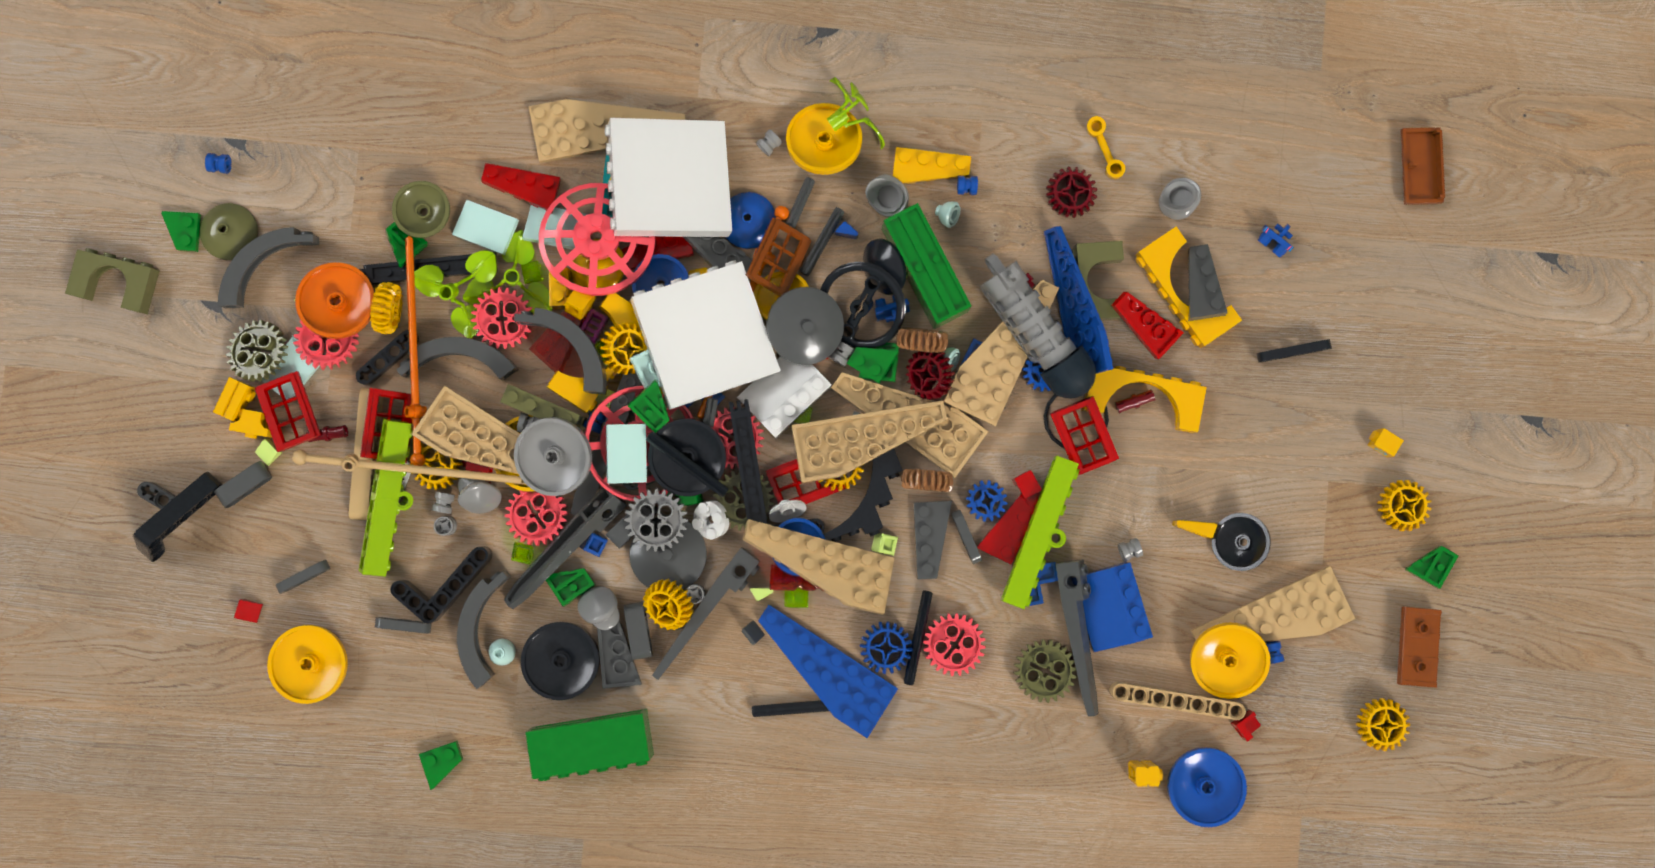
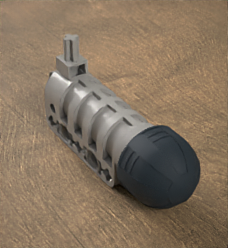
M992 253L985 258V263L994 276L980 285L983 294L1027 357L1033 363L1039 362L1044 369L1040 375L1050 390L1056 395L1067 399L1083 396L1091 389L1096 377V369L1091 357L1083 346L1076 348L1071 339L1064 336L1061 331L1062 326L1050 316L1051 310L1047 305L1044 306L1038 298L1040 294L1036 289L1032 290L1027 282L1029 280L1017 261L1005 268L999 258Z

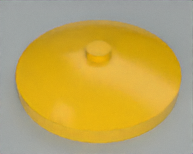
M830 103L810 105L799 111L790 121L786 132L787 150L792 160L802 169L814 174L829 175L846 169L857 159L862 147L860 124L850 125L847 128L842 126L837 131H834L827 120L841 106ZM848 111L846 113L850 118L847 122L857 120L851 112Z
M1221 623L1205 630L1197 638L1191 650L1190 666L1195 680L1206 692L1220 698L1234 699L1254 692L1264 682L1270 668V653L1262 637L1252 628L1239 623Z
M302 625L283 633L274 642L267 661L268 675L276 691L284 698L301 704L319 702L334 694L343 683L348 666L346 650L340 639L330 630L316 625Z

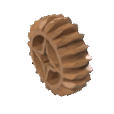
M903 327L898 330L896 341L897 346L902 349L938 353L946 351L948 335L938 330Z
M905 469L901 476L902 487L914 490L949 492L952 490L953 474L943 471Z

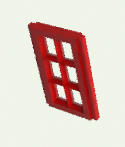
M299 371L289 373L255 388L277 452L285 451L321 436ZM291 381L296 396L285 399L281 385ZM277 387L282 401L272 405L268 390ZM297 400L302 415L292 418L287 403ZM284 405L289 420L279 423L274 409ZM304 418L309 433L299 436L294 422ZM291 424L295 438L285 441L281 427Z
M369 388L360 457L377 459L378 452H372L374 436L381 437V433L375 432L377 416L387 417L390 420L391 418L401 419V421L410 423L412 427V419L404 415L405 407L411 405V394ZM379 396L390 398L388 413L377 412ZM394 399L404 400L402 415L392 414Z
M1094 396L1087 397L1050 413L1069 460L1079 464L1077 469H1080L1078 475L1119 459ZM1087 407L1092 420L1082 424L1076 410ZM1073 412L1078 426L1068 430L1063 416ZM1094 424L1099 439L1089 442L1084 428ZM1080 430L1086 444L1076 448L1070 433ZM1101 442L1107 456L1097 460L1091 446ZM1088 448L1093 462L1083 465L1078 451Z
M797 459L766 470L778 504L784 500L781 491L794 486L799 496L790 500H800L805 504L839 492L837 485L835 490H831V484L825 488L824 486L821 487L818 481H815L818 489L803 494L799 486L801 480L797 481L794 471L799 469ZM790 473L794 483L779 488L776 478Z

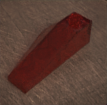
M776 563L771 564L769 590L795 591L797 588H801V590L805 591L817 589L824 591L800 576L785 573Z

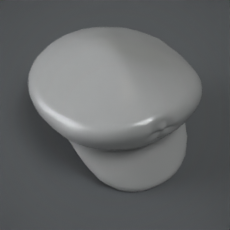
M882 174L873 179L865 190L869 204L875 211L886 217H891L905 210L909 202V194L905 185L897 178L888 174Z
M1177 178L1169 182L1159 198L1161 212L1173 220L1187 218L1200 203L1201 189L1199 185L1188 178Z
M460 478L458 482V490L460 492L458 503L469 512L476 514L488 513L498 507L501 502L502 495L500 490L485 480Z
M603 586L593 587L580 597L578 612L586 622L592 623L601 630H609L618 623L617 598L609 588Z

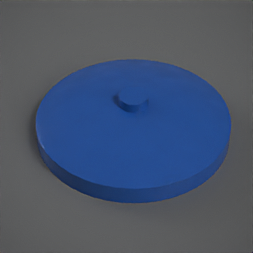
M1201 747L1184 753L1176 760L1168 776L1167 791L1173 808L1186 821L1201 827H1216L1229 822L1239 813L1246 799L1247 783L1242 768L1234 758L1221 750Z

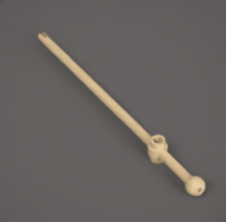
M296 450L293 453V462L297 465L311 462L341 465L345 471H353L360 467L526 485L520 476L359 460L355 454H348L344 458L311 455L307 454L304 450Z

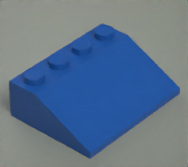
M1130 562L1106 567L1086 575L1087 583L1091 587V594L1089 595L1090 598L1083 600L1087 632L1093 652L1153 638ZM1076 577L1071 578L1072 583H1073L1074 585H1077V584H1078L1077 578H1076Z

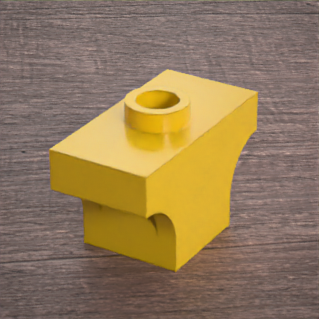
M243 409L241 418L237 422L230 423L229 426L230 431L245 433V437L257 439V435L272 438L264 413Z

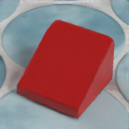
M240 599L234 618L257 623L263 604Z

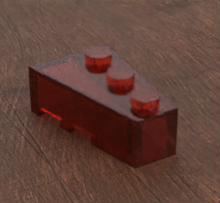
M565 311L560 314L579 328H581L584 322L583 319L580 320ZM547 328L529 350L554 372L560 371L563 373L574 346L566 337Z

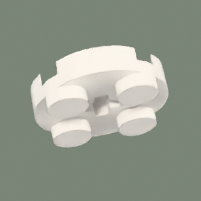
M718 501L702 502L694 511L692 526L703 537L710 540L716 539L724 535L728 530L729 518L726 519L725 514L727 511ZM710 516H712V521H713L714 523H711V522L709 521V517H710Z

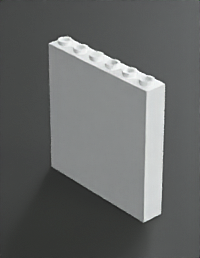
M610 118L608 125H605V136L609 140V143H606V155H609L610 162H607V173L611 175V180H608V192L612 193V199H609V210L613 211V218H610V229L614 230V236L729 237L732 232L725 121Z
M736 260L725 263L726 267L718 269V266L709 268L707 273L701 275L700 272L689 275V279L682 280L677 278L670 281V285L664 286L659 284L653 286L652 290L645 292V290L633 293L634 296L630 299L669 410L780 372L748 277L745 275L746 271L742 261L736 263Z

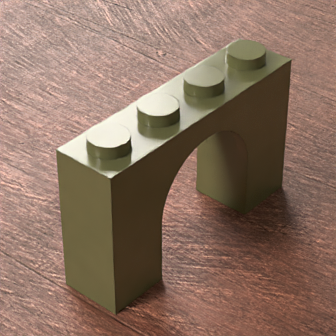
M1123 241L1076 244L1071 251L1101 321L1122 319L1111 306L1117 298L1103 299L1094 295L1089 289L1087 276L1090 269L1095 265L1121 263L1124 260Z
M86 248L85 251L77 249L65 294L93 301L99 278L106 271L117 268L122 271L126 279V289L120 308L148 315L160 271L154 269L152 264L141 262L139 265L135 264L133 259L123 257L122 260H118L116 255L104 252V256L98 255V251Z
M509 384L500 401L538 419L557 417L568 420L581 431L584 421L587 420L586 417Z

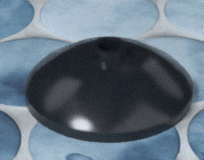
M878 238L870 241L865 247L863 262L875 264L886 270L895 278L902 289L906 281V267L900 252L895 245L886 239ZM865 272L867 278L869 276V273ZM871 279L874 285H878L875 279ZM883 282L878 291L885 295H893L889 286Z
M1235 513L1223 518L1217 524L1212 538V548L1216 558L1227 568L1236 571H1248L1261 565L1267 558L1271 547L1270 533L1265 524L1257 517L1247 513ZM1243 539L1247 540L1246 546L1242 545Z

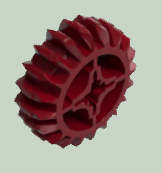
M1070 166L1067 167L1066 172L1061 168L1059 174L1056 172L1053 174L1054 179H1049L1048 182L1051 185H1047L1046 190L1050 192L1046 193V197L1052 199L1047 203H1054L1052 210L1054 211L1058 208V215L1065 212V218H1068L1070 213L1072 218H1076L1077 213L1079 216H1083L1084 211H1090L1089 206H1094L1093 200L1097 198V195L1093 193L1098 189L1092 187L1096 183L1095 180L1089 181L1091 174L1084 175L1085 169L1079 173L1078 167H1075L1073 172ZM1067 179L1066 188L1057 191L1058 183ZM1075 180L1079 181L1083 186H1078ZM1069 189L1075 191L1073 196L1068 194ZM1086 194L1084 203L1076 206L1077 197ZM1059 198L1066 199L1068 205L1064 204Z
M918 351L912 354L913 358L908 360L910 365L906 366L909 372L905 375L909 376V380L906 383H911L910 390H915L914 395H920V398H927V400L939 399L946 395L947 390L952 388L950 383L955 381L951 378V375L955 374V372H951V368L954 365L948 363L951 358H945L944 352ZM926 359H928L927 363H925L924 367L922 368V364ZM936 380H938L937 385L935 386V388L932 389V387H933V385L935 384Z

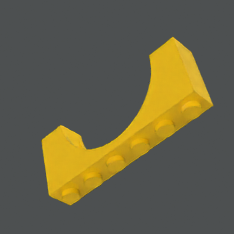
M1176 226L1135 254L1136 262L1141 268L1146 270L1148 280L1152 284L1155 283L1160 297L1166 299L1169 303L1168 308L1172 314L1178 316L1181 327L1191 335L1192 343L1202 348L1241 322L1242 319L1233 306L1230 305L1226 307V316L1188 321L1189 306L1178 298L1170 280V268L1177 251L1187 242Z
M617 293L606 295L599 308L607 314L613 326L616 328L617 323L623 325L624 322H629L630 325L632 323L636 324L638 328L639 324L632 304ZM622 334L617 338V344L619 343ZM630 334L633 344L636 345V338ZM624 346V348L619 349L628 351L630 347ZM615 351V358L618 362H621L618 352ZM610 364L605 368L607 381L609 378L613 379L617 374L615 369H609ZM556 371L546 386L547 389L584 413H587L588 410L592 411L597 404L595 400L599 394L583 391L584 378L572 377Z
M1115 366L1113 370L1096 374L1094 384L1084 395V399L1094 396L1102 414L1108 400L1120 387L1130 383L1149 384L1163 392L1172 404L1175 413V430L1197 433L1199 431L1207 387L1201 386V383L1196 381L1184 383L1181 378L1171 377V380L1164 379V375L1153 373L1150 376L1145 375V371L1134 370L1130 372L1126 371L1125 367ZM1083 407L1081 411L1088 412L1087 407Z

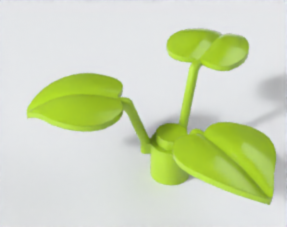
M836 77L832 78L830 82L842 90L845 99L841 107L827 118L834 131H837L842 126L847 128L850 125L865 122L875 131L880 141V149H883L885 146L883 136L868 117L847 122L850 118L846 113L859 102L863 104L866 111L869 110L865 99L859 93L857 87L850 82L851 97L857 99L852 102L849 93L841 81ZM850 102L851 105L844 110L845 106Z
M522 230L513 234L506 254L502 255L505 262H514L512 269L505 271L504 279L494 286L492 280L481 283L474 278L463 295L464 301L469 304H480L477 298L482 297L485 299L484 292L491 295L490 289L494 288V290H497L498 287L507 283L510 286L519 285L525 291L522 300H529L526 306L533 307L529 312L534 314L535 308L552 311V308L549 306V290L538 282H532L528 289L525 288L520 282L518 271L515 270L517 263L526 265L534 257V247L530 241L523 240L524 232Z
M487 250L478 251L469 256L465 267L472 274L454 284H442L444 274L435 265H425L414 271L415 287L421 293L428 297L439 296L443 300H451L452 303L455 302L461 306L453 310L451 322L454 328L468 339H472L479 332V329H473L477 322L471 321V319L476 318V315L471 314V312L477 310V308L473 306L474 304L465 306L463 302L456 299L459 294L458 286L474 276L481 283L489 282L495 277L497 273L496 255Z

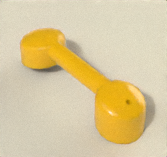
M1094 116L1087 123V132L1090 136L1096 137L1107 161L1105 169L1107 177L1113 180L1119 179L1125 173V164L1120 160H1114L1103 136L1106 123L1103 118Z

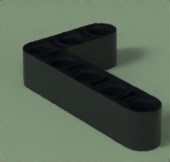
M209 472L202 474L134 532L133 538L137 549L151 562L158 560L165 552L163 539L216 495L214 491L223 484Z
M485 546L474 548L431 599L408 580L394 582L390 588L391 594L424 623L436 622L492 558V551ZM480 550H483L486 554L484 560L478 558ZM468 564L473 568L471 575L465 572V567ZM455 579L460 582L458 590L454 589L452 585ZM400 584H403L405 586V592L403 594H401L398 591V587ZM442 594L446 595L447 597V603L445 605L440 602V596ZM415 596L418 597L420 600V604L418 607L414 606L413 604V598ZM429 609L434 611L433 619L427 616Z

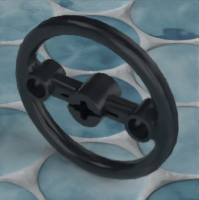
M850 262L839 266L826 277L821 286V291L828 294L833 282L845 273L852 271H865L869 273L868 278L865 280L864 290L850 304L851 315L844 323L841 342L855 348H876L886 344L898 333L905 319L906 303L901 287L890 273L875 264ZM871 279H875L878 285H874ZM885 282L893 292L897 305L896 318L892 327L884 335L875 339L862 340L855 338V334L859 329V322L873 308L872 298L876 290ZM846 326L851 327L853 332L847 330Z

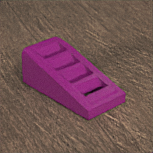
M591 308L580 329L584 332L587 330L593 333V337L589 336V338L595 344L609 318ZM593 317L601 320L600 324L593 321ZM589 323L598 327L597 330L588 327Z

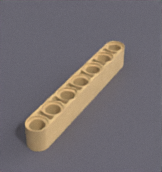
M361 388L354 454L358 456L359 460L377 461V459L360 457L369 388ZM379 396L377 412H382L383 397ZM380 416L376 417L375 432L379 433L382 420ZM374 436L372 452H378L380 437ZM357 467L352 471L349 501V518L352 520L367 521L375 469Z
M1114 682L1109 688L1110 695L1116 700L1232 720H1240L1246 713L1245 707L1241 703L1228 699L1125 682ZM1122 686L1124 689L1123 694L1116 696V689ZM1137 690H1142L1143 692L1140 699L1135 698ZM1156 693H1161L1162 695L1159 702L1154 701ZM1176 696L1181 698V702L1178 705L1173 704V699ZM1199 699L1200 705L1194 709L1192 703L1194 700ZM1218 702L1219 708L1213 712L1211 709L1212 704ZM1237 705L1238 711L1232 715L1231 708Z

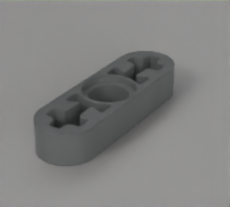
M142 482L137 488V493L142 499L159 509L164 507L160 503L162 495H167L169 502L176 497L153 482ZM145 487H150L149 490L157 494H146Z
M961 510L951 513L972 564L974 565L982 561Z
M323 560L277 583L275 586L279 594H282L323 574L331 568L327 560Z
M376 617L374 627L416 633H431L432 623Z

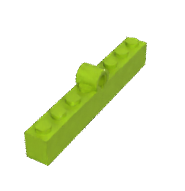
M383 419L377 455L378 462L405 464V460L409 457L410 453L408 442L412 438L411 434L413 432L410 423ZM375 469L358 569L362 575L386 577L387 571L390 570L391 561L389 556L390 552H393L394 549L392 538L393 533L397 531L396 514L398 515L400 510H408L413 504L412 495L404 490L402 478L405 477L406 472ZM404 496V500L399 503V498Z
M1054 456L1000 601L1024 610L1026 606L1029 607L1032 601V596L1030 595L1032 588L1035 589L1039 582L1038 572L1043 570L1046 563L1044 559L1045 553L1049 552L1051 548H1059L1065 544L1066 535L1061 529H1058L1059 523L1057 521L1059 516H1063L1066 505H1064L1066 497L1069 498L1072 493V481L1078 477L1080 469H1077L1078 463L1060 456ZM1053 534H1056L1058 536V541L1056 543H1054L1051 539Z

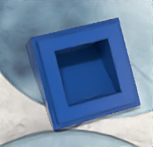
M846 221L835 231L836 236L851 239L858 238V232Z
M593 532L579 547L600 557L608 540Z

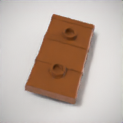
M1441 127L1402 128L1400 132L1404 205L1444 203L1445 179Z
M1414 607L1401 608L1397 684L1437 688L1442 610Z

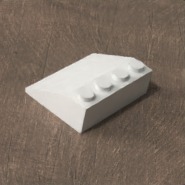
M780 356L777 359L780 372L755 380L737 397L743 404L744 400L748 399L750 412L776 439L832 386L812 364H795Z

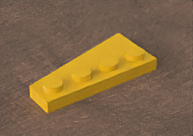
M896 147L893 177L900 180L903 184L934 181L937 179L958 178V175L968 177L971 156Z

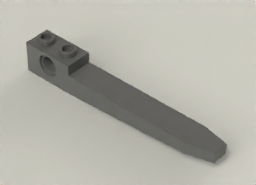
M630 372L627 375H623L617 391L627 387L642 386L638 375L635 373L631 374ZM635 392L621 395L612 400L610 410L614 413L628 405L635 398ZM632 410L621 414L618 418L624 424H627ZM601 430L600 435H599V437H598V439H597V442H600V437H601L602 430ZM593 450V466L599 476L604 479L607 466L603 461L601 450ZM589 472L585 481L577 488L574 494L571 514L576 515L596 495L601 486L591 472Z
M602 487L515 582L504 598L508 607L514 609L528 599L595 530L601 532L627 506L624 500Z
M740 548L716 579L652 676L657 680L661 678L729 588L735 593L738 589L742 591L749 583L746 581L750 574L754 576L760 568L758 565L760 561L744 548ZM741 565L745 568L746 573L744 576L736 575L735 568Z
M1084 559L1063 561L1056 564L1062 607L1087 716H1096L1099 714L1097 691L1083 600L1090 598L1089 595L1091 594V587L1087 583L1086 577L1088 575V568L1084 564ZM1072 576H1074V577L1077 578V580H1078V584H1077V585H1074V584L1072 583V581H1071Z

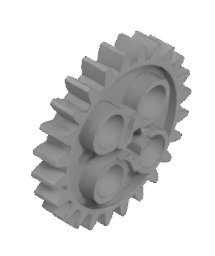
M658 488L655 489L653 494L650 489L647 490V495L640 492L641 499L635 496L633 499L636 504L629 503L632 510L625 511L630 517L624 519V521L630 522L625 529L632 530L628 536H635L633 543L639 540L640 548L646 544L647 551L653 546L655 552L658 546L665 551L666 544L672 548V541L679 543L677 536H684L680 530H686L687 527L683 523L688 522L687 518H683L687 511H681L684 504H677L680 498L672 499L673 493L667 496L665 489L660 494ZM655 503H658V519H661L658 523V537L654 536L655 521H651L655 516ZM642 506H650L652 513L650 515L643 514ZM669 506L672 511L671 514H662L661 507ZM649 525L652 531L650 534H644L641 531V527ZM661 526H670L671 533L663 534Z

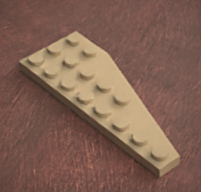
M569 99L529 106L540 163L605 151L606 143H609L608 137L605 136V125H608L610 118L686 120L685 114Z
M1041 280L1032 290H1037L1040 294L1038 298L1044 306L1047 305L1050 309L1059 287ZM1003 321L967 360L960 365L953 379L955 381L951 383L952 388L948 390L943 400L944 403L992 426L997 425L1027 359V355Z
M843 372L831 387L832 390L864 413L933 402ZM945 406L946 421L905 443L945 472L953 474V478H955L989 431L960 410Z
M444 386L411 435L444 456L518 474L514 462V448L520 433Z
M944 401L792 425L801 484L841 477L947 420Z
M750 519L747 520L743 536L744 541L761 552L767 553L777 562L789 567L791 571L811 584L817 585L825 593L834 596L844 605L881 615L885 614L894 563L893 557Z
M1327 566L1190 631L1196 641L1210 627L1232 622L1246 625L1255 630L1264 641L1322 635L1354 620L1355 616L1331 566Z

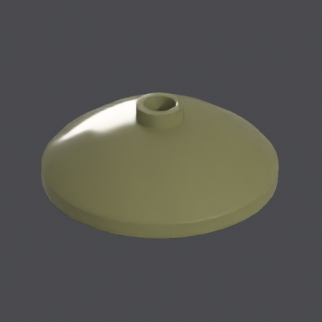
M414 181L403 186L394 197L392 216L398 228L405 234L415 238H427L439 233L445 227L450 216V203L444 191L437 185L428 181ZM424 209H427L426 215H422Z
M233 203L220 204L212 208L204 216L200 226V239L204 248L211 255L223 260H233L242 248L258 237V226L254 216L246 208ZM226 226V230L222 232V227Z

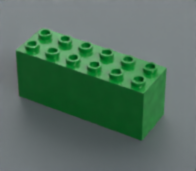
M916 203L883 220L881 230L886 239L895 245L905 263L907 280L933 330L968 313L972 305L919 204Z
M647 709L534 726L525 732L532 779H538L539 782L550 780L552 776L566 778L570 776L569 774L576 772L577 775H585L595 769L597 772H604L616 766V769H623L633 763L636 766L646 765L654 755Z

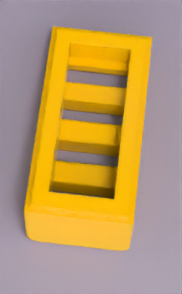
M1176 520L1172 523L1175 527L1204 538H1213L1217 524L1208 522Z

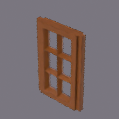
M773 217L745 275L764 288L781 296L789 291L812 240L778 218ZM778 229L787 233L782 246L773 242ZM791 236L800 241L794 254L785 249ZM771 245L780 250L775 263L765 258ZM783 252L792 257L787 270L778 266ZM763 262L772 266L767 280L758 275ZM775 269L784 273L779 287L770 282Z

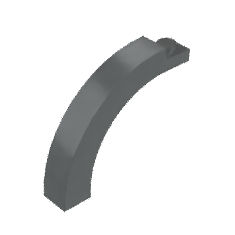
M290 227L273 230L255 238L238 252L227 267L220 284L218 306L223 308H244V298L248 282L260 263L273 253L285 248L319 245V237L309 231H303L300 235V230Z
M535 308L534 315L528 311H521V314H515L514 322L519 325L548 328L566 337L576 349L582 363L584 372L583 391L591 394L606 395L607 380L604 363L597 347L582 329L564 316L546 309Z
M444 337L417 346L418 369L424 364L440 357L461 355L483 362L502 381L519 370L504 354L485 343L473 339ZM409 358L401 362V367L397 369L400 376L405 378L410 375Z
M507 571L496 572L490 578L491 582L487 578L482 579L468 596L460 614L457 628L458 654L467 677L476 689L481 688L495 675L482 655L478 639V627L481 613L487 601L511 577Z

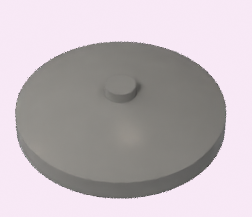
M547 417L529 424L520 433L514 448V462L519 476L532 490L543 495L560 496L575 490L585 481L591 469L592 452L585 434L575 424L562 418Z

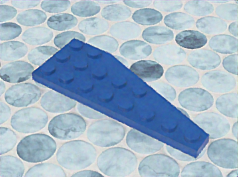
M1061 226L1050 228L1044 231L1054 286L1059 287L1056 296L1064 336L1066 338L1069 337L1076 348L1084 347L1094 362L1096 374L1113 370L1106 330Z
M768 605L758 622L830 713L842 723L868 738L898 688Z

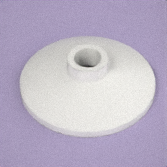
M782 500L770 510L769 519L773 522H784L792 518H798L806 511V504L800 500Z

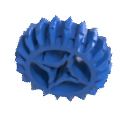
M886 621V627H883L882 622H878L880 628L876 629L873 624L871 625L874 630L872 633L868 629L865 631L869 637L862 636V640L866 641V644L862 643L860 647L866 648V650L860 653L861 655H868L863 661H871L868 665L869 668L876 665L875 672H878L881 667L883 668V674H886V668H889L890 673H894V666L899 671L901 670L898 665L900 662L904 666L907 664L903 660L904 657L910 659L911 656L906 654V651L910 652L912 648L906 647V645L911 644L912 641L905 640L909 636L908 633L901 634L904 630L903 627H900L898 631L896 630L897 623H894L892 628H890L889 621ZM884 632L883 640L880 643H871L877 634ZM890 632L900 638L902 646L890 642ZM887 638L888 645L892 648L888 650L889 652H886L885 657L884 650L880 647L884 645L883 643H886ZM870 649L882 653V663L873 658ZM901 652L896 660L888 663L891 653Z

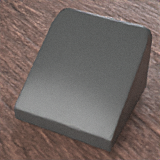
M751 621L742 628V633L752 645L764 637L763 631L755 621Z

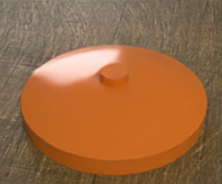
M339 262L326 263L311 270L300 282L295 297L296 310L303 324L313 333L329 339L347 338L360 332L369 323L375 290L367 276L356 267Z

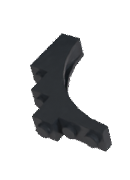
M894 448L872 460L871 480L862 502L846 521L824 533L826 540L837 542L842 540L841 536L848 533L849 536L860 533V528H863L865 535L869 533L870 537L881 533L880 529L883 528L875 506L879 505V508L889 505V500L893 499L885 477L888 476L890 480L900 476L899 472L903 471Z

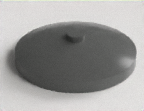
M811 287L794 288L782 294L773 303L767 317V335L774 350L784 359L800 365L815 364L828 358L837 349L844 331L843 315L836 301L827 293Z
M655 518L651 521H655L654 536L658 537V523L661 519ZM689 521L683 523L687 527L686 530H680L684 536H677L679 543L672 541V548L666 544L665 551L660 546H658L656 552L653 546L647 551L646 544L640 548V541L638 540L633 543L632 540L630 563L634 574L642 584L649 588L651 584L658 580L670 579L671 582L676 581L678 586L682 585L684 590L697 581L706 565L707 548L703 536L698 530L693 528L692 523ZM649 525L641 527V531L644 534H650L652 531ZM661 526V532L666 535L670 534V526Z

